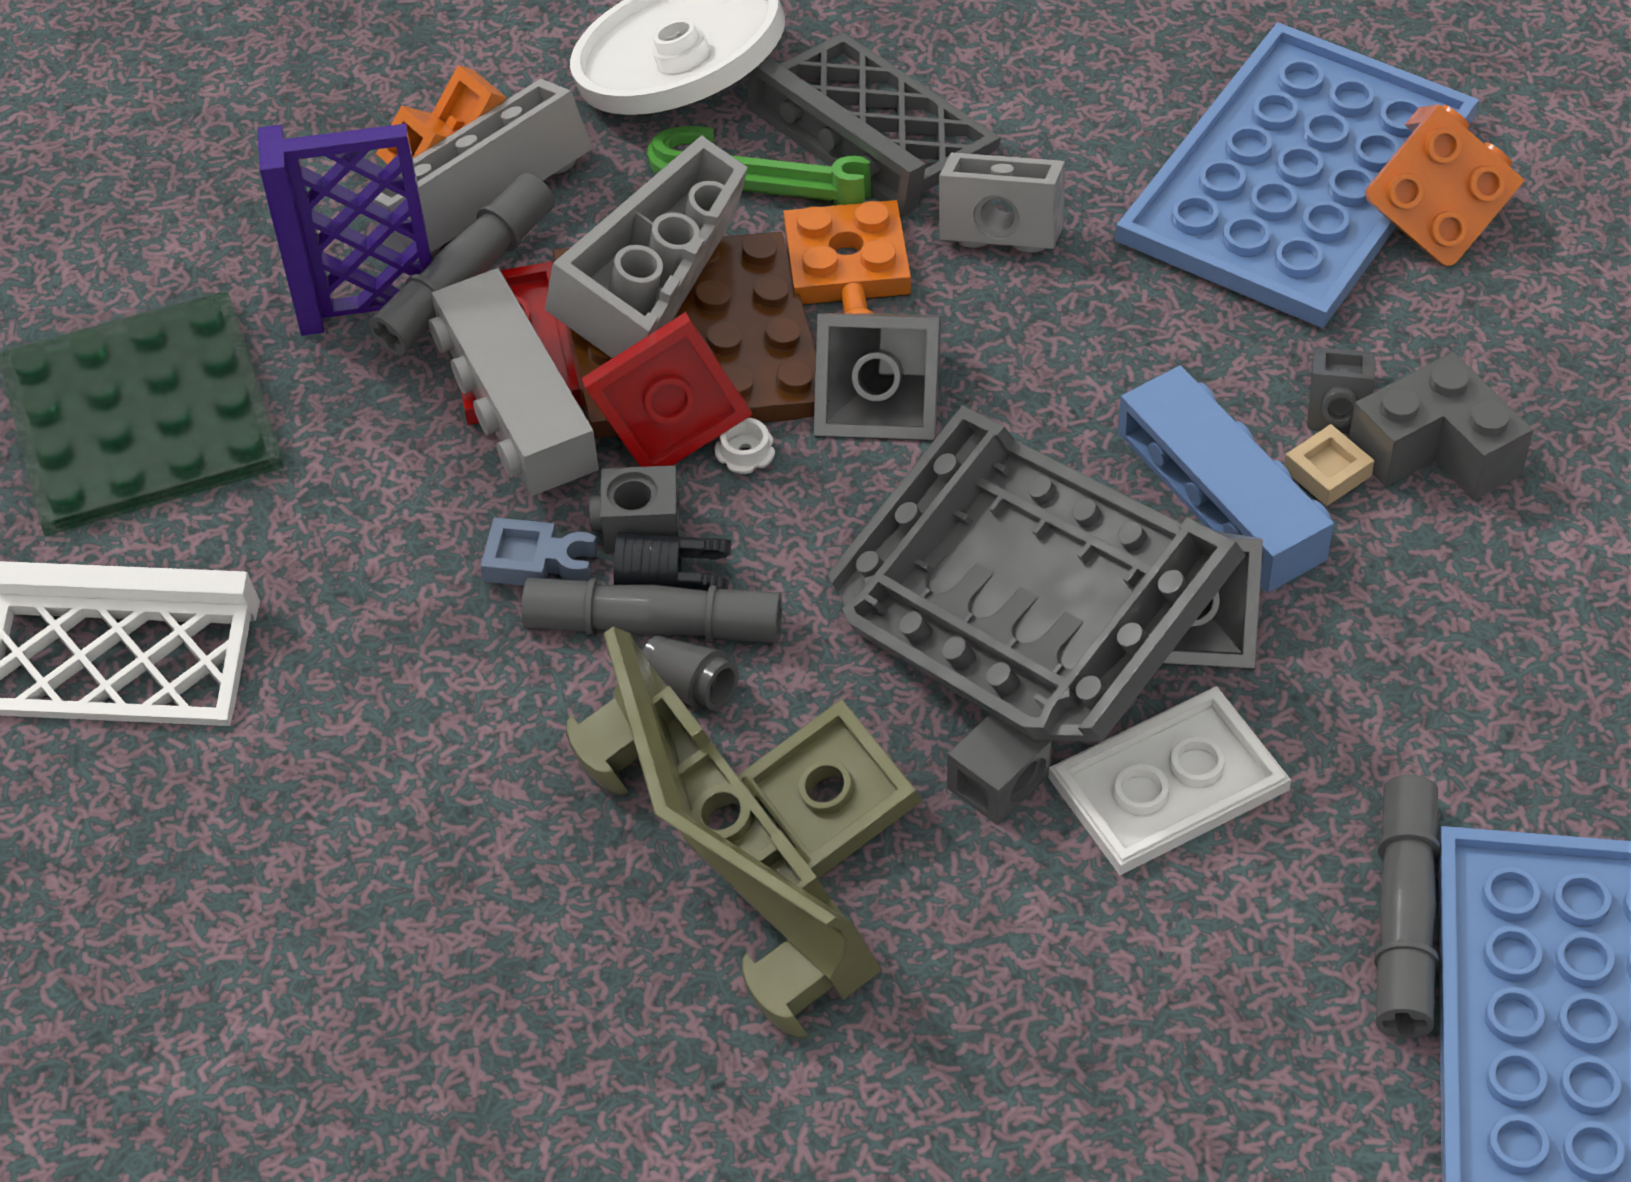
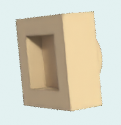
M1330 424L1286 453L1284 466L1292 478L1327 507L1370 478L1375 460Z

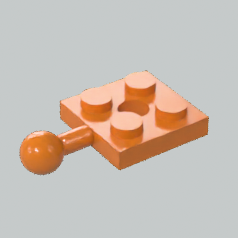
M897 200L868 201L858 204L783 210L794 293H799L802 304L842 301L844 313H874L867 309L866 298L911 294V275ZM854 248L858 252L851 255L837 254L836 250Z

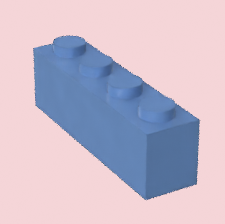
M1179 365L1121 395L1118 434L1202 524L1217 532L1263 539L1260 586L1267 593L1328 560L1334 522L1326 508L1320 502L1311 500L1292 480L1287 468L1280 461L1272 460L1254 441L1249 429L1242 422L1232 419L1216 402L1212 391L1204 383H1198Z

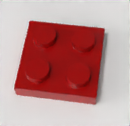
M686 312L581 378L585 389L640 467L672 466L753 415L748 404Z

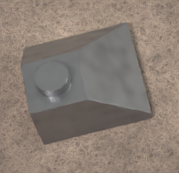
M887 313L817 314L814 436L935 440L942 315Z
M1218 532L1236 541L1246 556L1163 663L1255 668L1262 538Z

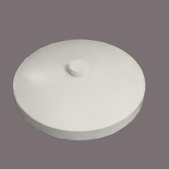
M623 0L601 15L582 34L572 51L570 59L571 73L582 98L599 110L614 114L637 115L675 109L702 100L729 87L762 63L776 47L785 27V14L780 0Z

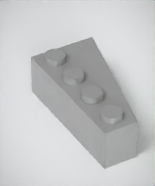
M701 135L553 263L545 310L611 358H614L672 321L737 213L748 167Z

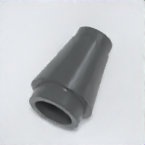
M660 635L651 638L643 648V654L664 683L670 686L678 697L697 711H702L705 707L712 711L721 709L729 702L736 690L739 678L738 668L733 662H730L729 656L722 650L667 639Z

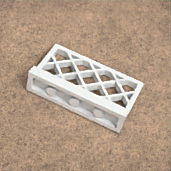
M0 561V680L22 665L36 681V684L15 699L0 698V716L230 726L237 699L250 621H256L260 599L248 573L244 571ZM14 615L41 616L48 624L45 629L20 647H17L9 637ZM52 616H61V617L58 618V619L55 621V619H54ZM85 618H102L111 629L82 650L66 634L67 631ZM115 619H123V620L120 621L119 623H117ZM148 620L164 621L173 632L144 653L128 636ZM177 622H185V623L180 626ZM210 623L231 624L229 640L207 656L191 639L192 636ZM59 638L74 656L43 678L29 659ZM122 641L136 659L111 678L105 680L91 662ZM184 643L199 662L169 683L154 665ZM6 648H8L11 653L5 657ZM222 663H224L223 673L217 668ZM83 668L99 685L79 701H62L54 691V689ZM147 670L162 689L143 704H126L117 692ZM210 673L220 685L216 708L188 706L180 695ZM46 695L51 699V700H40L41 698H43V697L46 696ZM108 698H110L114 703H103V702H104L105 700H107ZM173 701L177 706H169L166 704Z

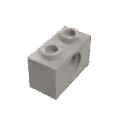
M951 152L939 175V240L957 241L959 245L970 248L983 247L988 244L1012 245L1016 250L1022 252H1038L1045 248L1054 249L1064 225L1065 161ZM991 200H1003L1007 202L1013 208L1014 211H1000L996 207H994V205L991 203Z

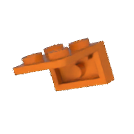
M1436 104L1419 107L1406 122L1405 126L1413 133L1369 184L1365 191V197L1375 209L1441 265L1451 266L1462 257L1525 179L1510 167L1513 163L1503 151L1489 142L1483 143L1468 130L1470 124L1460 113L1443 104L1441 106Z

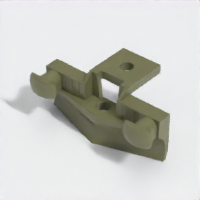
M613 626L603 634L617 680V685L613 691L615 698L579 724L573 715H570L566 722V734L569 745L586 773L598 785L617 795H624L629 792L616 774L639 758L655 815L678 829L690 848L787 939L756 963L746 952L742 958L741 972L746 988L757 1008L775 1027L791 1037L798 1039L809 1037L795 1018L796 1015L833 987L844 1000L882 971V968L853 922L843 916L818 879L922 802L916 789L842 699L737 776L670 686L664 683L650 665L631 634ZM828 777H837L844 780L841 793L833 800L828 802L812 800V792L821 780ZM732 803L740 807L739 817L732 826L721 830L709 828L710 817L717 808L725 807ZM761 803L772 816V818L776 821V823L779 825L782 831L776 827V825L773 823L770 817L766 814V812L760 806Z

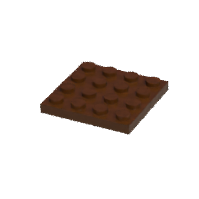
M782 232L723 236L674 319L685 312L688 314L748 404L753 414L748 418L764 423L814 416L816 351L799 293H794L791 265ZM570 248L554 249L552 264ZM566 325L584 415L594 431V438L618 436L585 389L581 379L612 358Z

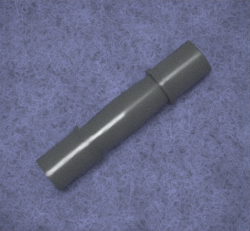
M522 173L488 206H483L477 212L476 221L452 240L420 275H411L405 281V286L369 319V329L380 345L393 354L403 355L430 329L428 320L436 317L431 292L485 273L505 251L515 250L520 245L521 239L554 208L555 199L549 187L537 176L530 173Z
M528 577L525 581L522 595V622L524 628L580 631L593 636L596 634V629L607 631L614 626L631 634L648 636H705L708 643H714L715 640L778 643L782 625L781 592L719 589L718 585H710L708 591L660 585H600L598 578L580 581Z
M1400 775L1390 779L1384 785L1382 837L1378 842V854L1384 861L1380 894L1381 946L1377 948L1374 954V964L1377 968L1376 1026L1386 1035L1409 1039L1425 1036L1434 1028L1435 971L1439 966V956L1433 949L1436 913L1434 863L1439 859L1441 845L1437 839L1438 787L1430 779L1419 775Z

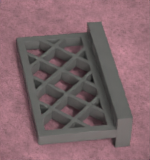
M844 32L781 64L767 56L762 63L750 72L747 99L748 110L831 167L836 160L845 156H860L869 160L871 195L879 201L897 200L899 213L902 217H905L920 206L921 193L939 184V175L951 152L989 155L998 149L1000 145V136ZM843 53L858 63V66L827 62ZM801 78L818 79L819 85H810ZM827 80L858 83V89L827 86ZM866 83H888L897 89V92L866 89ZM841 105L858 106V112L848 111ZM866 107L897 109V115L866 113ZM905 110H928L936 118L905 116ZM879 131L896 132L897 139L887 138ZM905 133L934 135L937 138V142L905 140ZM945 136H967L974 142L970 145L945 143ZM918 158L937 160V163L925 169L926 164Z

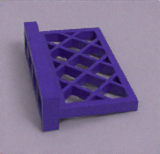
M282 124L257 128L260 174L301 336L324 333V318L379 311L400 291V289L391 284L403 272L410 276L413 274L420 275L432 262L406 124L285 139ZM397 147L398 155L385 168L363 158L370 150ZM325 156L337 162L324 176H321L302 166L300 159ZM350 170L372 180L359 194L337 184ZM385 188L406 198L393 212L372 202ZM325 196L346 206L334 219L313 210ZM360 213L381 223L368 236L347 227ZM394 231L414 240L402 253L382 244ZM334 239L355 248L343 261L323 252ZM369 256L389 265L377 277L357 269ZM344 280L364 289L358 296L336 299L332 297V292Z

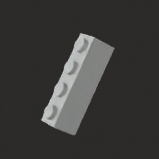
M540 78L413 158L432 257L441 251L444 244L460 235L476 221L477 212L483 206H488L522 173L533 174L544 181L551 175L569 170L575 164L576 159L593 149L571 90ZM385 188L372 202L393 212L406 198ZM372 219L375 228L381 224ZM394 231L382 244L402 253L414 240Z
M499 268L431 292L436 317L429 319L428 324L433 340L441 354L450 351L454 358L450 361L452 371L462 393L466 394L472 391L477 399L473 401V405L486 435L496 433L500 441L497 443L498 454L508 476L511 478L519 475L532 497L598 471L594 431Z

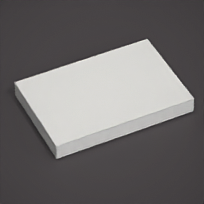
M1217 686L1049 767L1048 776L1119 875L1289 791L1291 779Z

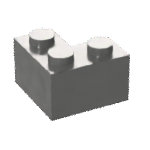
M1451 352L1356 401L1349 439L1375 460L1372 474L1385 487L1435 461L1475 501L1523 474L1533 429L1454 352Z

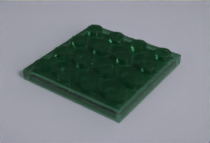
M228 290L0 352V366L40 525L45 536L284 469L279 447Z

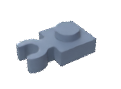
M494 517L480 565L483 582L524 586L528 577L547 579L548 573L559 574L563 580L589 581L592 578L589 561L573 559L580 556L596 558L598 553L596 536L586 532H574L563 538H557L555 523Z

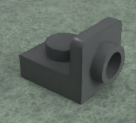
M1314 347L1307 417L1308 429L1321 431L1332 424L1341 433L1350 434L1355 402L1372 394L1374 390L1375 352Z

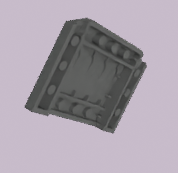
M962 405L827 575L831 584L839 592L844 604L842 610L848 623L864 639L1033 740L1102 742L1246 555L1236 541L1188 517L1180 523L1016 441L1005 426Z

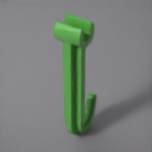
M680 126L659 132L648 145L647 158L650 168L657 174L683 152L673 150L672 148L682 144H692L701 135L713 143L714 130L701 126ZM732 156L748 167L742 191L833 201V206L864 203L865 198H871L870 161L864 157H841L831 167Z

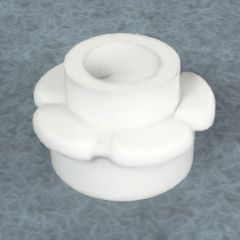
M747 418L720 435V441L715 445L716 458L720 463H726L727 468L731 472L738 474L752 473L755 468H765L772 462L775 456V449L771 447L773 437L762 422L753 418Z

